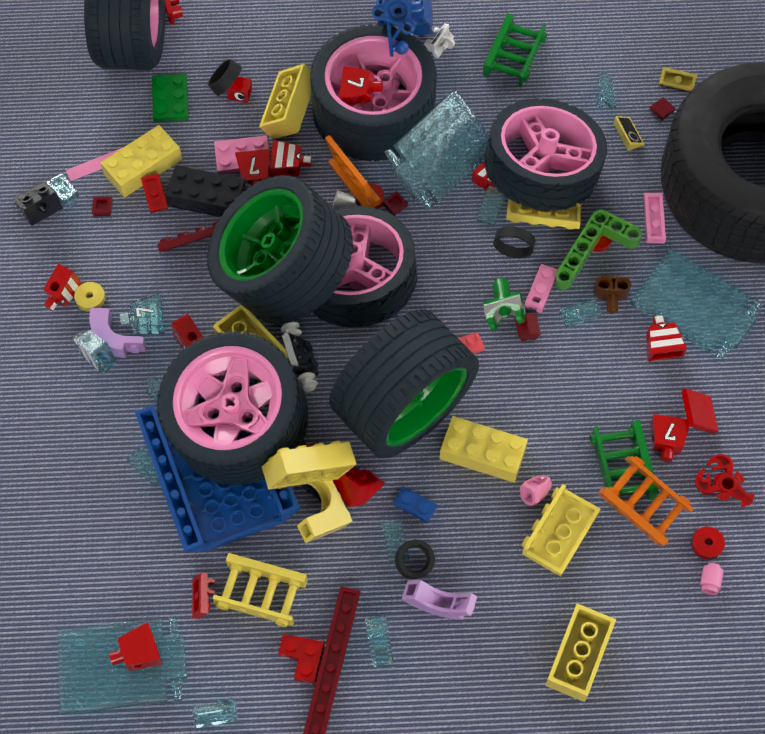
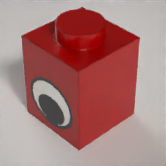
M238 76L236 81L226 91L227 98L248 103L253 90L252 80Z

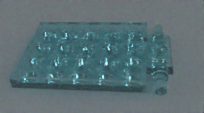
M454 89L393 145L403 158V161L397 158L391 149H388L385 154L392 162L391 165L394 168L392 172L412 199L421 201L426 209L430 210L433 205L427 198L425 190H427L435 202H439L484 159L489 134L458 91Z
M670 249L633 297L630 304L652 318L663 316L665 323H675L681 336L709 353L713 351L720 340L723 341L722 347L716 354L718 358L723 359L728 350L738 348L756 323L757 319L754 317L757 315L756 311L762 303L759 300H755L750 308H747L745 312L742 311L751 296Z
M177 617L169 618V632H167L168 637L164 638L162 618L57 630L61 715L168 702L166 681L171 682L174 701L182 700L181 686H183V679H187L185 638L180 636V631H178ZM148 622L163 664L134 671H128L125 662L112 665L109 653L120 650L118 638Z

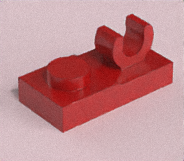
M158 173L142 177L141 182L150 213L168 209Z
M200 573L192 579V618L201 619L208 614L210 610L208 596L215 593V590L208 588V585L214 584L215 580L208 579L207 573Z

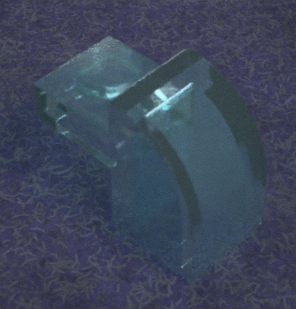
M380 615L365 618L366 635L373 667L394 663L386 616Z

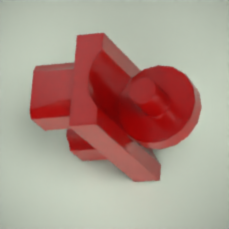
M165 0V13H167L170 25L175 24L174 19L183 17L181 6L172 7L173 5H178L179 0Z

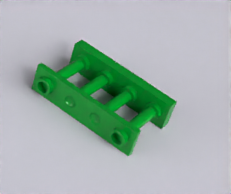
M507 13L484 62L483 75L489 77L491 72L495 70L519 77L518 87L522 88L524 81L527 82L529 79V70L541 43L546 41V25H542L540 32H536L515 25L513 22L514 15ZM516 32L535 38L536 41L534 45L509 38V33ZM508 44L530 51V54L526 58L504 51L503 46ZM503 57L525 65L523 70L520 71L498 64L497 59Z
M640 420L632 421L628 431L600 435L598 426L593 428L592 434H590L591 446L595 447L604 487H613L611 478L621 477L628 469L623 468L609 471L606 460L637 456L644 461V466L654 474ZM627 438L633 441L634 446L631 449L604 453L602 442ZM636 470V472L633 475L638 474L639 476H642V479L644 481L645 477ZM651 484L644 494H647L648 500H654L658 496L659 490L654 484ZM640 485L623 487L619 491V496L633 494Z

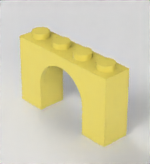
M333 480L309 484L320 495L322 507L320 513L304 519L297 525L305 543L341 530L353 522Z

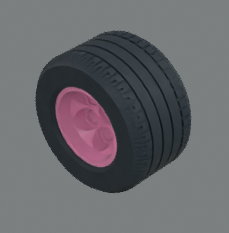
M84 0L85 36L91 60L103 69L152 70L157 66L161 59L164 44L165 0Z

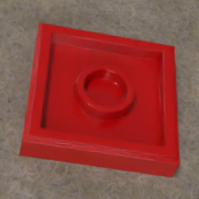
M687 388L682 390L681 394L688 426L712 434L719 432L711 396Z

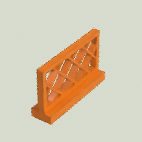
M327 136L325 139L333 157L328 163L360 205L374 208L382 203L378 195L331 136Z

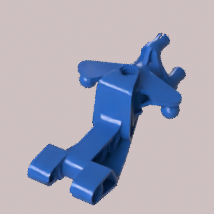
M376 0V6L372 9V17L377 20L379 26H387L390 57L394 56L393 52L403 55L409 50L408 43L404 40L393 44L401 31L404 34L413 33V35L434 34L431 0ZM391 26H397L398 30L392 37Z

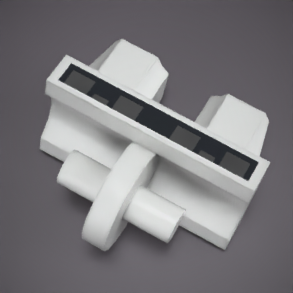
M444 23L442 28L435 27L434 34H432L434 39H427L424 43L427 51L432 52L435 58H439L446 48L452 49L455 46L454 36L449 31V24Z

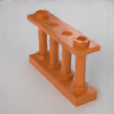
M628 456L625 459L630 464L628 469L613 487H602L597 494L658 546H665L669 541L665 537V531L682 510L692 512L694 508L689 505L691 502L686 497L677 495L644 466L643 460L637 456ZM637 470L645 477V480L628 501H623L618 497L620 495L619 491ZM654 484L661 492L645 512L639 515L634 511V505L649 486ZM668 496L676 505L659 527L656 526L654 528L649 523L650 517Z

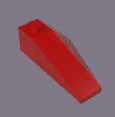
M319 442L308 443L305 445L307 447H312L313 445L318 444ZM356 467L351 468L339 479L333 480L344 504L349 507L364 505L385 483L367 469L362 471Z

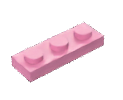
M644 193L646 243L665 244L663 194Z

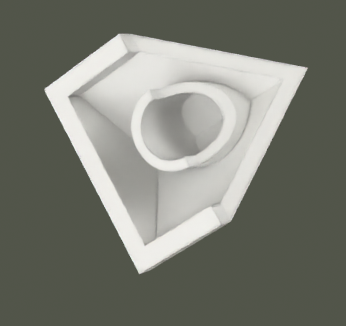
M337 190L333 208L336 210L343 207L356 206V199L354 195Z

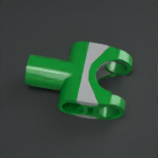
M504 278L496 279L493 282L494 299L483 302L484 313L492 332L498 330L500 321L507 316L515 317L518 324L525 322V306L521 293L511 294L509 281Z

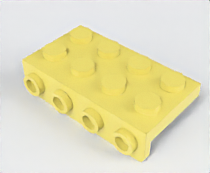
M508 199L506 220L514 223L527 222L531 225L543 224L548 227L559 226L569 230L580 229L581 204L578 203L576 204L577 206L566 210L545 211L525 207Z
M562 484L560 489L556 487L551 496L553 498L551 504L547 503L541 512L543 517L541 520L537 519L531 529L533 530L530 537L527 535L521 545L524 547L522 555L560 577L601 510L566 490V485Z

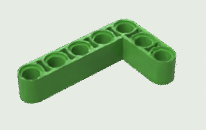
M596 210L559 267L555 279L556 287L560 290H567L571 287L602 235L627 248L635 249L640 244L641 229L605 210ZM601 219L604 222H597L596 220ZM612 228H619L620 230L615 231ZM587 234H594L595 236L590 237ZM629 236H635L636 239H631ZM584 248L586 249V251H580L578 249ZM574 262L577 265L571 266L569 263ZM566 277L568 278V280L563 281L560 278Z

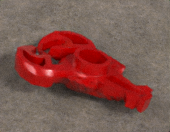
M717 454L710 458L706 464L708 467L713 463H717L718 465L712 466L711 469L725 470V472L716 474L714 476V485H711L710 474L707 473L706 479H703L705 469L700 470L695 479L697 489L703 494H712L720 491L721 493L717 494V498L726 502L731 496L741 501V507L750 506L754 501V494H746L745 490L740 486L745 480L742 474L737 471L733 477V460L725 454Z

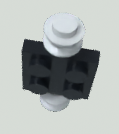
M298 322L285 323L281 327V331L285 332L282 338L291 366L294 370L301 372L298 381L302 383L303 391L311 392L318 385V382L313 379L319 375L318 363L312 353L313 347L309 341L299 338L302 332L298 329Z

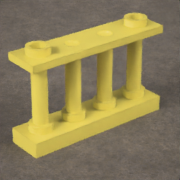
M228 553L226 563L231 571L222 597L213 595L216 607L225 611L229 608L275 621V624L281 627H287V625L293 627V617L288 615L297 589L306 587L308 581L307 574ZM244 571L249 573L250 578L242 601L239 602L230 599L238 573ZM262 576L268 578L270 582L260 608L249 605L257 580ZM284 582L288 584L289 589L281 613L271 611L269 608L277 584Z

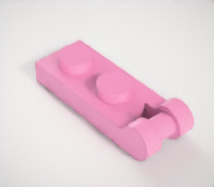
M544 264L540 265L524 304L526 309L532 308L542 314L555 282L558 269Z

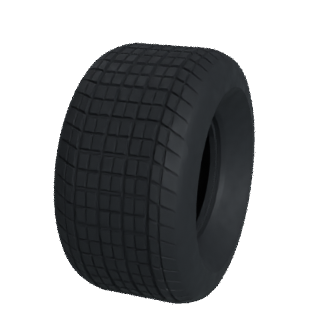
M765 62L735 65L718 71L695 86L685 97L674 116L661 161V184L665 200L674 218L694 240L709 250L727 258L749 263H765V186L751 183L736 174L727 164L722 153V149L738 141H765Z

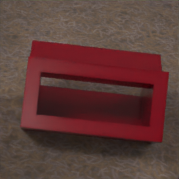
M525 313V322L522 324H518L515 318L518 337L521 342L536 340L541 335L537 314Z

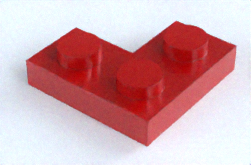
M283 634L278 655L298 660L294 680L315 684L324 642Z

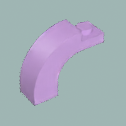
M90 308V327L94 337L99 340L98 345L104 351L121 358H126L127 351L131 353L146 352L144 337L121 336L111 330L112 314L109 308Z
M422 580L407 581L401 600L422 611L440 617L463 620L464 616L472 615L477 596L472 593H448L438 590Z

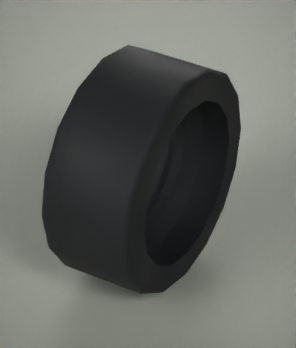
M414 539L405 542L398 548L394 561L396 569L401 575L409 579H418L425 577L431 572L435 564V555L429 544L423 540ZM413 547L421 549L426 555L424 568L416 572L407 569L403 562L405 552Z

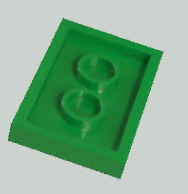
M187 73L152 76L154 123L189 120Z

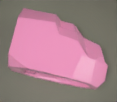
M536 476L525 481L520 486V496L523 502L534 506L542 501L552 488L550 477Z

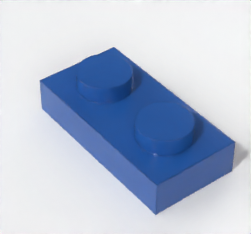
M404 486L393 501L394 506L427 524L438 508L437 504Z

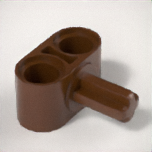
M600 276L596 280L593 292L598 299L607 300V312L614 314L618 312V300L627 299L632 284L626 277Z

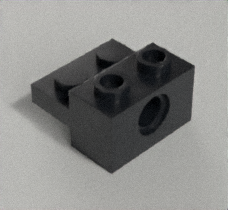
M45 182L36 184L30 190L20 193L17 197L13 198L15 205L20 209L31 226L63 209L56 192Z

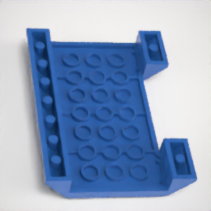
M242 387L236 388L234 393L240 392ZM202 397L198 404L205 402V399ZM154 406L135 411L184 552L210 551L280 525L300 510L291 486L268 490L266 480L264 479L249 485L237 486L234 484V486H230L228 484H219V482L215 483L210 479L204 478L202 475L200 476L195 470L190 468L164 434L159 422V414L155 411ZM219 413L213 414L211 419H216ZM201 427L206 434L214 438L215 427ZM241 430L236 440L248 437L247 431Z

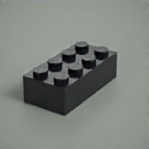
M175 165L165 198L168 207L221 217L224 211L229 208V205L242 192L247 191L243 178Z

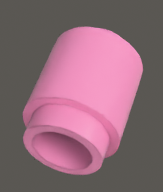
M708 563V565L703 566L700 582L703 593L717 595L718 591L721 590L724 570L720 568L719 564Z

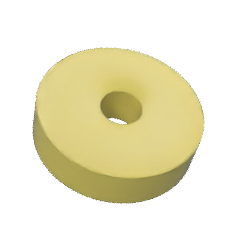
M95 282L81 284L74 294L77 306L87 312H90V308H101L106 298L101 285Z

